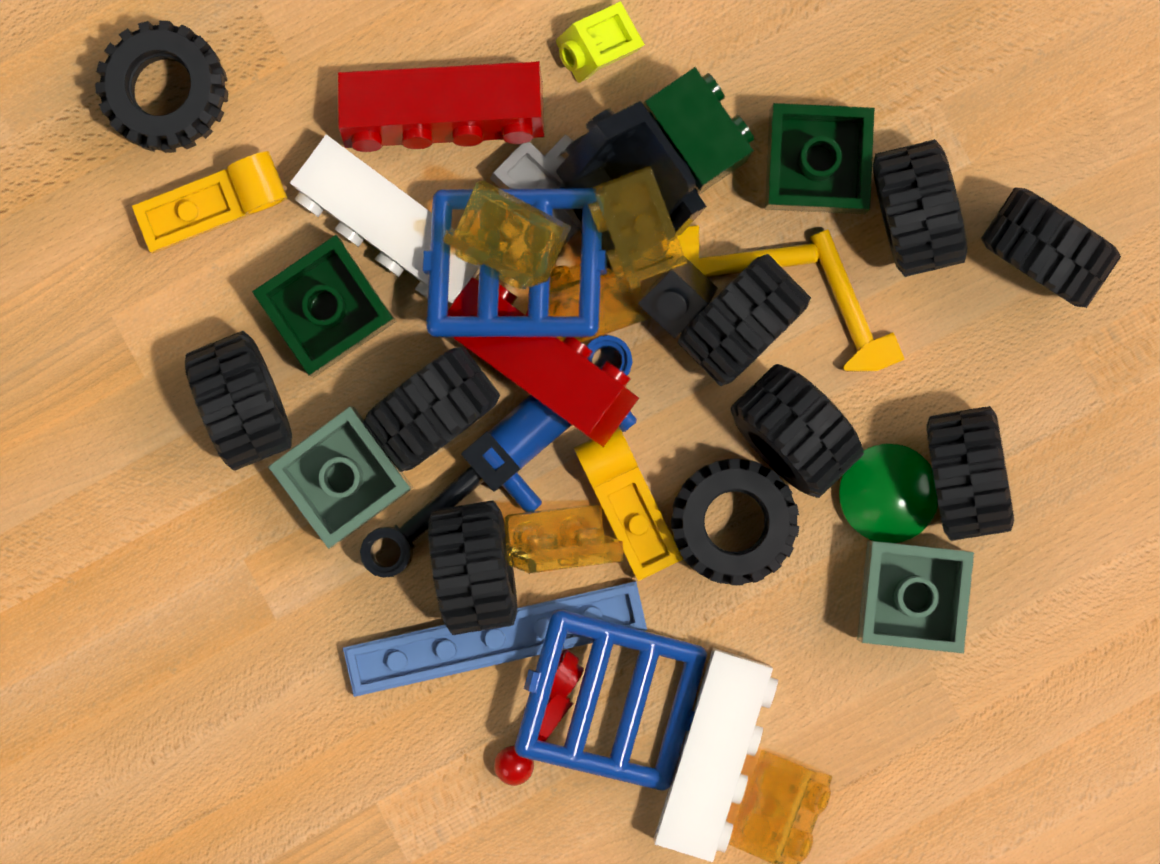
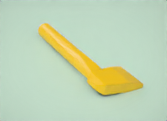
M699 225L689 226L681 235L663 244L668 266L683 254L706 277L741 273L757 257L769 254L781 267L813 264L819 258L818 248L813 243L700 258Z

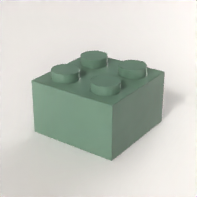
M351 406L268 466L328 549L337 545L414 488L405 475L399 472L364 426V420L355 407Z
M867 540L857 640L868 644L964 654L974 552Z

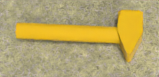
M829 229L811 236L812 243L818 248L819 260L857 349V352L842 366V370L844 372H876L905 360L894 332L874 340Z

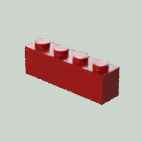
M540 62L338 72L339 131L344 147L353 148L360 152H374L381 149L382 146L403 145L409 149H425L430 147L432 143L453 142L458 146L471 147L487 140H504L511 144H523L530 142L533 138L545 137L544 105Z
M474 277L470 279L448 309L447 316H477L479 281ZM500 284L498 316H528V311L524 314L513 306L518 297ZM453 337L602 447L606 445L639 400L638 396L626 388L631 378L607 361L601 369L590 362L588 358L593 351L574 337H565L563 341L557 337Z

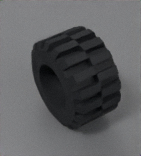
M159 20V25H152L149 21L138 23L139 29L134 32L127 28L119 34L122 40L116 46L110 42L104 50L108 57L105 63L99 61L96 70L101 75L100 82L95 83L96 94L101 98L102 103L99 106L103 115L109 119V124L118 133L143 149L153 152L157 149L165 153H173L179 147L189 149L196 146L195 140L201 136L206 139L213 132L210 129L215 121L220 123L224 112L221 110L223 102L228 103L229 92L225 88V81L228 80L226 72L220 64L221 60L201 36L196 35L190 28L182 24L178 27L174 26L171 21ZM164 59L178 61L187 69L191 78L190 92L186 101L176 111L167 115L154 116L146 113L140 108L135 99V84L138 76L144 68L155 61Z
M934 139L876 153L873 162L874 180L889 245L897 269L904 277L964 263L967 255L966 233L947 156L941 145Z
M1015 187L981 237L988 250L1075 307L1087 308L1121 258L1117 248L1109 241L1026 188Z
M769 254L757 257L685 327L680 334L678 344L719 386L729 384L807 309L811 297Z
M240 331L186 353L185 372L192 395L212 443L227 466L235 471L291 448L292 432L282 401L259 348L245 331Z
M465 347L452 348L422 368L376 404L367 413L363 424L399 472L407 471L425 461L490 411L497 404L500 393Z
M773 365L730 408L737 428L757 454L790 485L810 496L820 498L864 454L862 444L855 429L835 404L812 382L795 370L783 365Z
M991 406L929 416L926 426L942 527L950 541L1011 532L1015 520L997 414Z
M725 459L715 461L700 468L681 486L682 488L673 504L671 528L674 541L683 559L700 575L711 581L732 586L751 582L756 583L763 580L770 573H775L782 567L781 564L786 557H790L800 527L797 525L798 506L793 500V493L789 486L772 469H768L761 465V463L752 460ZM734 491L745 493L754 498L764 514V529L759 540L750 548L738 552L726 551L716 546L708 537L705 529V515L712 501L724 493Z
M492 500L432 510L428 524L431 566L441 616L447 629L452 635L513 626L517 616L515 577L506 526L502 512L497 504Z

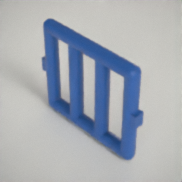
M595 188L441 189L435 192L432 202L430 251H424L423 272L425 275H429L426 325L428 333L434 337L594 336L599 329L601 274H607V252L602 250L603 194L601 191ZM482 209L477 316H447L452 210ZM502 209H532L528 316H498ZM553 209H583L579 316H548Z
M564 610L553 612L536 671L529 669L524 689L530 693L516 739L515 752L520 757L660 791L668 789L673 780L685 733L690 730L695 714L692 708L707 658L706 650L700 645ZM568 632L594 640L565 744L560 746L539 741L538 736ZM615 644L638 650L639 654L609 758L585 752L584 748L612 647ZM662 656L684 662L656 766L651 768L630 763L629 761L658 657Z

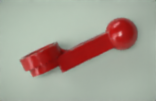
M567 649L562 651L539 732V741L546 742L561 719L574 704L567 696L576 686L584 672V667L578 664L579 658ZM515 745L508 746L497 754L494 761V770L500 781L507 785L517 786L529 780L534 770V761L517 755Z

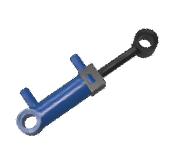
M610 335L599 336L587 345L593 351L588 358L590 362H592L593 355L599 349L605 347L615 349L622 360L619 370L628 376L632 366V354L627 344L620 338ZM530 394L495 426L486 431L461 453L471 466L401 527L394 525L393 527L377 528L366 536L360 549L361 561L365 568L373 575L382 578L393 577L403 572L411 563L413 549L415 548L413 542L428 530L432 510L456 506L484 481L493 492H496L503 486L525 513L531 514L542 504V500L518 472L572 424ZM630 411L619 426L621 431L626 432L637 422V418ZM381 538H391L400 547V558L393 566H383L374 558V545Z

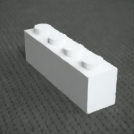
M325 135L290 182L294 188L300 191L294 200L317 217L321 215L323 210L327 211L340 221L335 228L337 232L357 247L366 240L380 251L375 258L376 261L398 277L405 269L420 281L415 290L428 299L429 275H425L423 272L424 251H430L432 213L328 135ZM453 228L451 229L448 302L450 304L454 303L472 277L476 278L480 267V248Z
M715 648L712 649L693 710L695 712L690 730L686 732L673 780L655 832L654 843L656 845L713 862L716 851L725 853L733 830V824L726 822L731 802L740 805L748 781V775L741 774L746 754L756 755L763 733V727L756 726L761 706L770 708L778 684V679L770 677L773 670L770 665Z

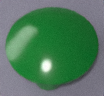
M880 444L864 450L863 456L841 476L839 498L846 520L855 531L872 541L900 543L912 539L930 524L937 511L938 499L931 465L915 450L899 444Z

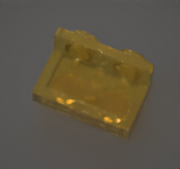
M650 166L593 187L597 201L588 204L598 232L601 233L609 230L615 249L606 253L617 280L627 277L632 290L641 286L639 281L687 263Z
M483 180L476 182L457 228L446 231L443 242L456 248L455 255L461 260L477 266H482L484 263L499 271L498 278L504 283L515 288L526 289L527 287H533L548 281L571 226Z
M761 750L734 822L728 845L772 864H801L811 851L813 845L812 832L818 815L826 809L831 796L829 786L832 781V775L813 770L772 752Z

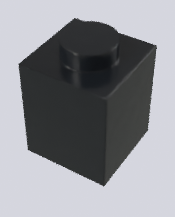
M681 254L647 289L638 304L672 337L676 338L710 303L718 287Z

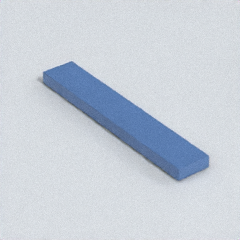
M629 582L517 608V616L513 626L452 635L444 624L343 647L353 696L356 697L540 655L550 617L557 610H564L647 631L637 582ZM567 632L563 649L593 643L594 639Z

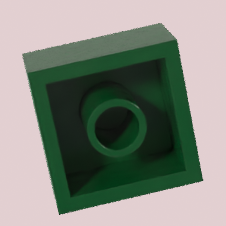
M694 67L644 102V106L659 123L663 134L679 157L687 163L695 179V187L700 195L746 163L754 151L749 144L754 140V137L739 115L731 118L720 101L725 98V95L712 75L707 73L702 76L697 68Z
M773 103L769 110L765 210L866 214L870 210L875 108Z
M337 235L252 291L307 374L313 378L397 322Z

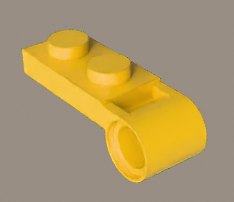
M263 151L242 158L227 166V169L135 204L132 208L149 252L154 254L273 207L285 201L287 195L270 152Z
M620 427L617 428L604 447L592 439L574 447L575 453L637 581L682 561L683 558Z

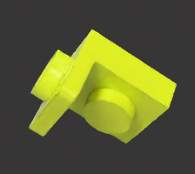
M621 1L573 23L556 39L562 63L569 71H572L579 83L589 79L598 70L636 53L645 45Z

